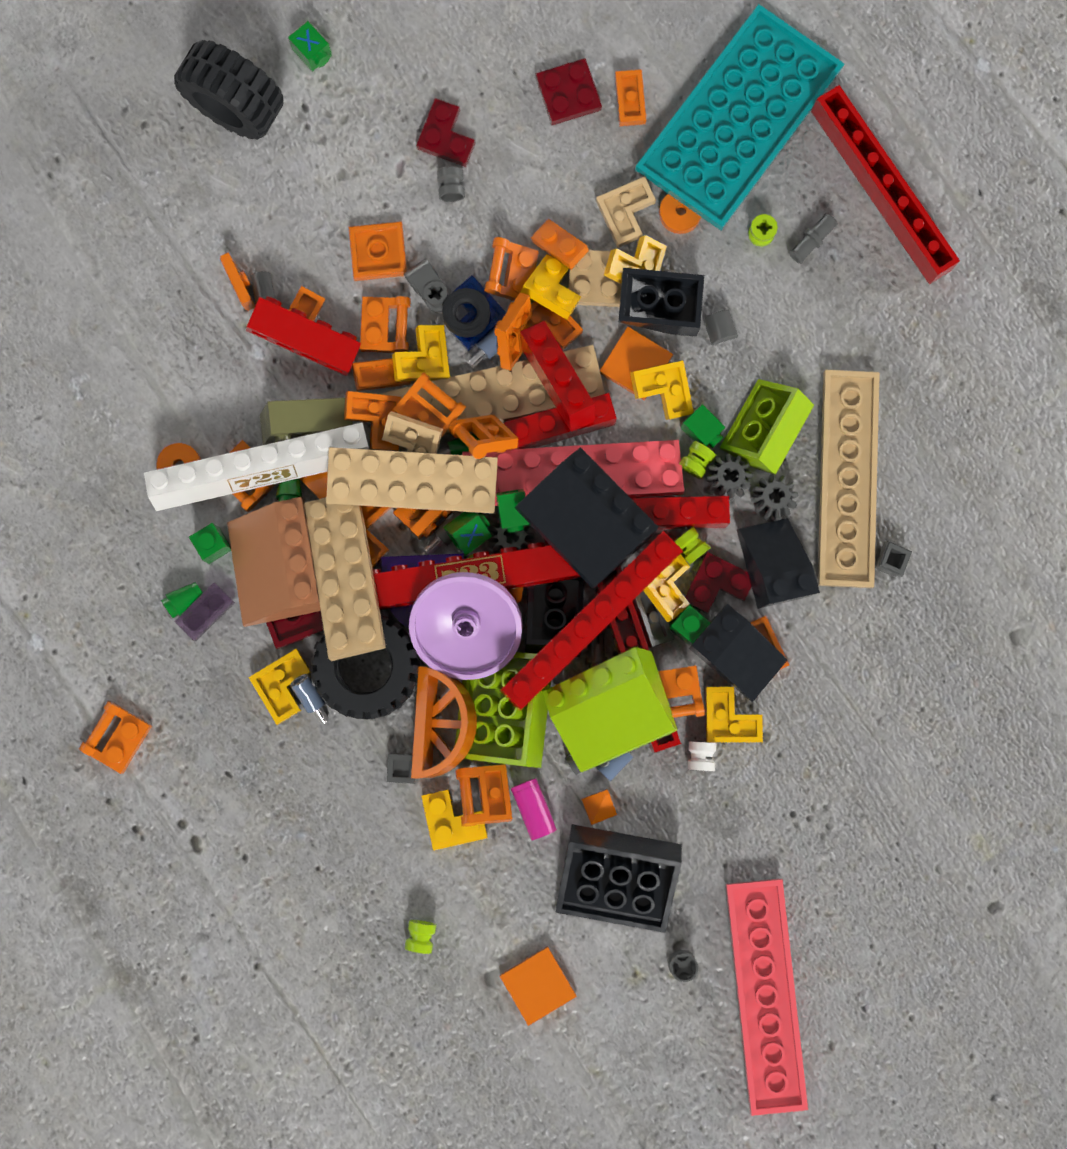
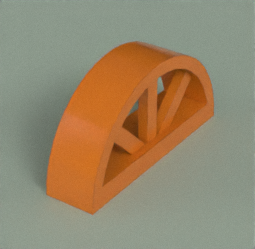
M419 666L411 778H432L451 771L466 757L474 742L477 716L469 692L458 679L448 677L432 668ZM438 680H440L450 690L437 702ZM456 698L460 709L461 721L435 719ZM435 728L460 729L457 743L452 751L437 734ZM435 745L445 759L432 767Z

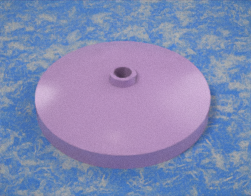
M469 572L452 573L434 580L418 595L410 614L409 634L417 654L432 669L455 679H480L498 672L514 657L520 645L522 617L515 599L500 583L481 574Z

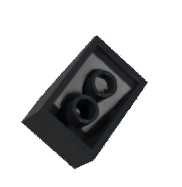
M623 268L618 322L666 334L697 337L701 326L705 275Z
M788 518L737 529L757 609L807 598L820 593L813 565Z
M583 578L528 586L525 653L538 654L583 610Z
M726 604L708 627L689 647L693 653L751 702L756 699L788 661L747 619L729 604Z

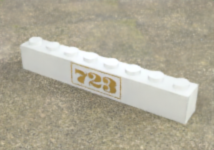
M363 422L145 472L144 477L148 498L155 510L160 511L328 472L329 447L369 450Z

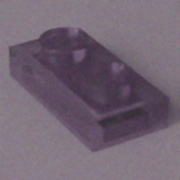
M213 583L174 622L193 641H197L235 602L216 583Z

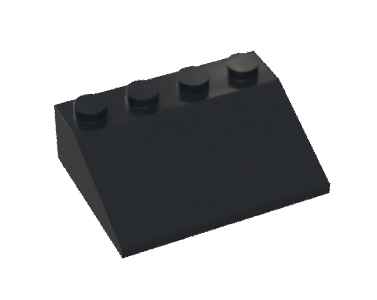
M581 447L561 462L515 507L526 521L592 589L647 543L659 528Z
M571 824L555 913L666 933L682 864V844Z

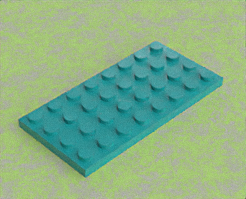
M758 4L638 162L635 171L722 231L811 112L817 98L826 92L843 69L845 63Z

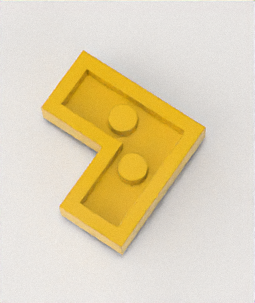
M644 235L639 238L634 257L617 248L610 251L604 276L622 284L623 268L660 271L667 246Z
M548 254L545 255L521 290V293L530 295V299L566 320L570 317L581 299L580 295L560 284L569 268Z
M418 325L415 328L418 352H394L392 355L395 382L417 381L423 372L430 376V381L450 378L444 325Z
M683 360L630 372L635 399L660 394L666 420L694 413Z
M681 554L643 590L667 622L674 620L690 605L674 584V581L690 568Z
M295 649L248 678L276 725H279L302 711L288 688L291 682L303 674L309 675L312 672L299 650Z
M705 687L706 742H763L762 715H735L734 687Z
M449 789L421 796L433 851L488 838L485 824L469 827L461 825V816L463 815H454ZM482 810L476 811L474 814H481Z

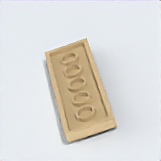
M329 447L326 504L494 513L498 457L476 459L473 456Z
M327 497L305 502L304 507L328 658L331 661L384 649L386 644L362 506L326 504Z

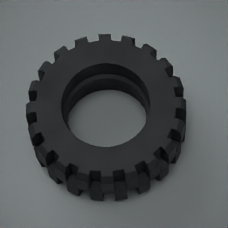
M201 40L194 43L174 75V84L177 91L180 92L184 99L189 101L191 106L198 109L201 114L213 120L217 125H221L226 130L248 139L257 140L264 137L284 104L281 89L275 85L274 80L269 78L261 68L256 67L253 62L245 59L238 52L232 51L222 44L218 45L214 41Z
M381 615L386 644L385 649L391 657L392 670L387 682L378 690L367 693L358 692L344 682L340 672L341 659L331 661L328 658L324 631L322 632L323 637L319 642H316L313 648L316 651L314 657H311V666H313L311 676L312 681L316 683V691L320 697H323L330 708L335 709L344 716L367 720L387 716L394 710L402 707L404 702L414 692V686L418 682V667L420 666L417 652L413 647L409 634L388 617Z

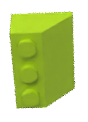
M758 379L723 440L720 449L735 458L741 456L742 462H748L755 469L776 475L814 404L798 388Z

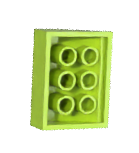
M634 647L542 691L550 718L580 772H585L678 730L652 652Z
M516 652L511 661L498 672L480 679L462 680V684L473 700L477 716L474 742L464 759L541 768L548 714L542 691L551 688V681L521 711L500 692L537 654ZM459 709L458 720L461 721V715H460V709ZM456 729L455 745L460 734V729Z

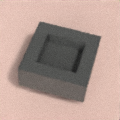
M388 754L387 782L415 784L416 778H411L413 755Z

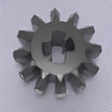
M730 454L725 455L724 461L717 457L714 460L716 466L710 465L708 467V471L713 475L707 476L706 481L715 482L709 490L714 492L716 489H719L718 496H724L727 493L729 501L734 499L735 494L740 498L743 497V489L749 490L751 488V484L746 480L751 479L753 473L744 472L750 464L747 462L741 466L739 464L741 456H737L734 462H732ZM726 473L728 475L733 473L735 476L733 480L726 481L724 479Z
M770 474L768 481L764 478L759 480L761 487L754 486L752 489L755 494L759 495L751 498L752 503H760L755 512L759 513L764 509L763 518L766 520L771 516V513H773L775 521L780 520L781 514L788 517L791 514L789 508L794 509L797 506V503L791 499L798 497V492H790L794 483L790 482L785 485L786 477L784 475L777 482L775 475ZM773 492H776L775 496H780L776 503L773 502L774 499H769Z
M491 525L490 530L498 534L492 535L488 539L489 542H498L492 546L491 550L497 552L501 548L517 547V551L523 550L522 547L528 549V545L531 543L526 540L535 538L534 533H525L531 528V525H524V530L516 531L518 541L515 543L513 540V544L507 543V537L505 536L508 532L507 528L502 529L501 526L498 528Z

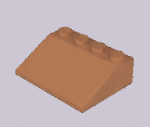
M302 497L275 502L227 522L244 627L321 611L305 514V502Z

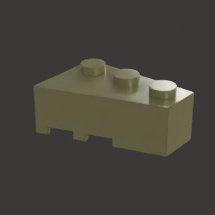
M345 398L268 401L260 413L263 445L353 425L352 421L344 420Z

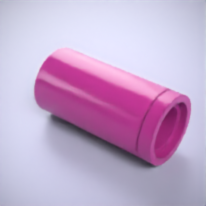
M537 778L511 788L531 841L557 831Z

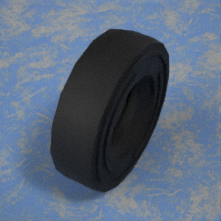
M463 288L457 289L447 297L443 304L442 315L444 324L449 331L456 336L468 338L484 331L489 324L491 311L489 302L483 294L475 289ZM465 303L472 304L477 310L475 319L467 323L461 322L456 316L457 308Z

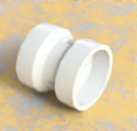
M689 742L688 750L691 752V759L688 760L687 769L715 771L716 763L713 760V754L716 752L717 743Z

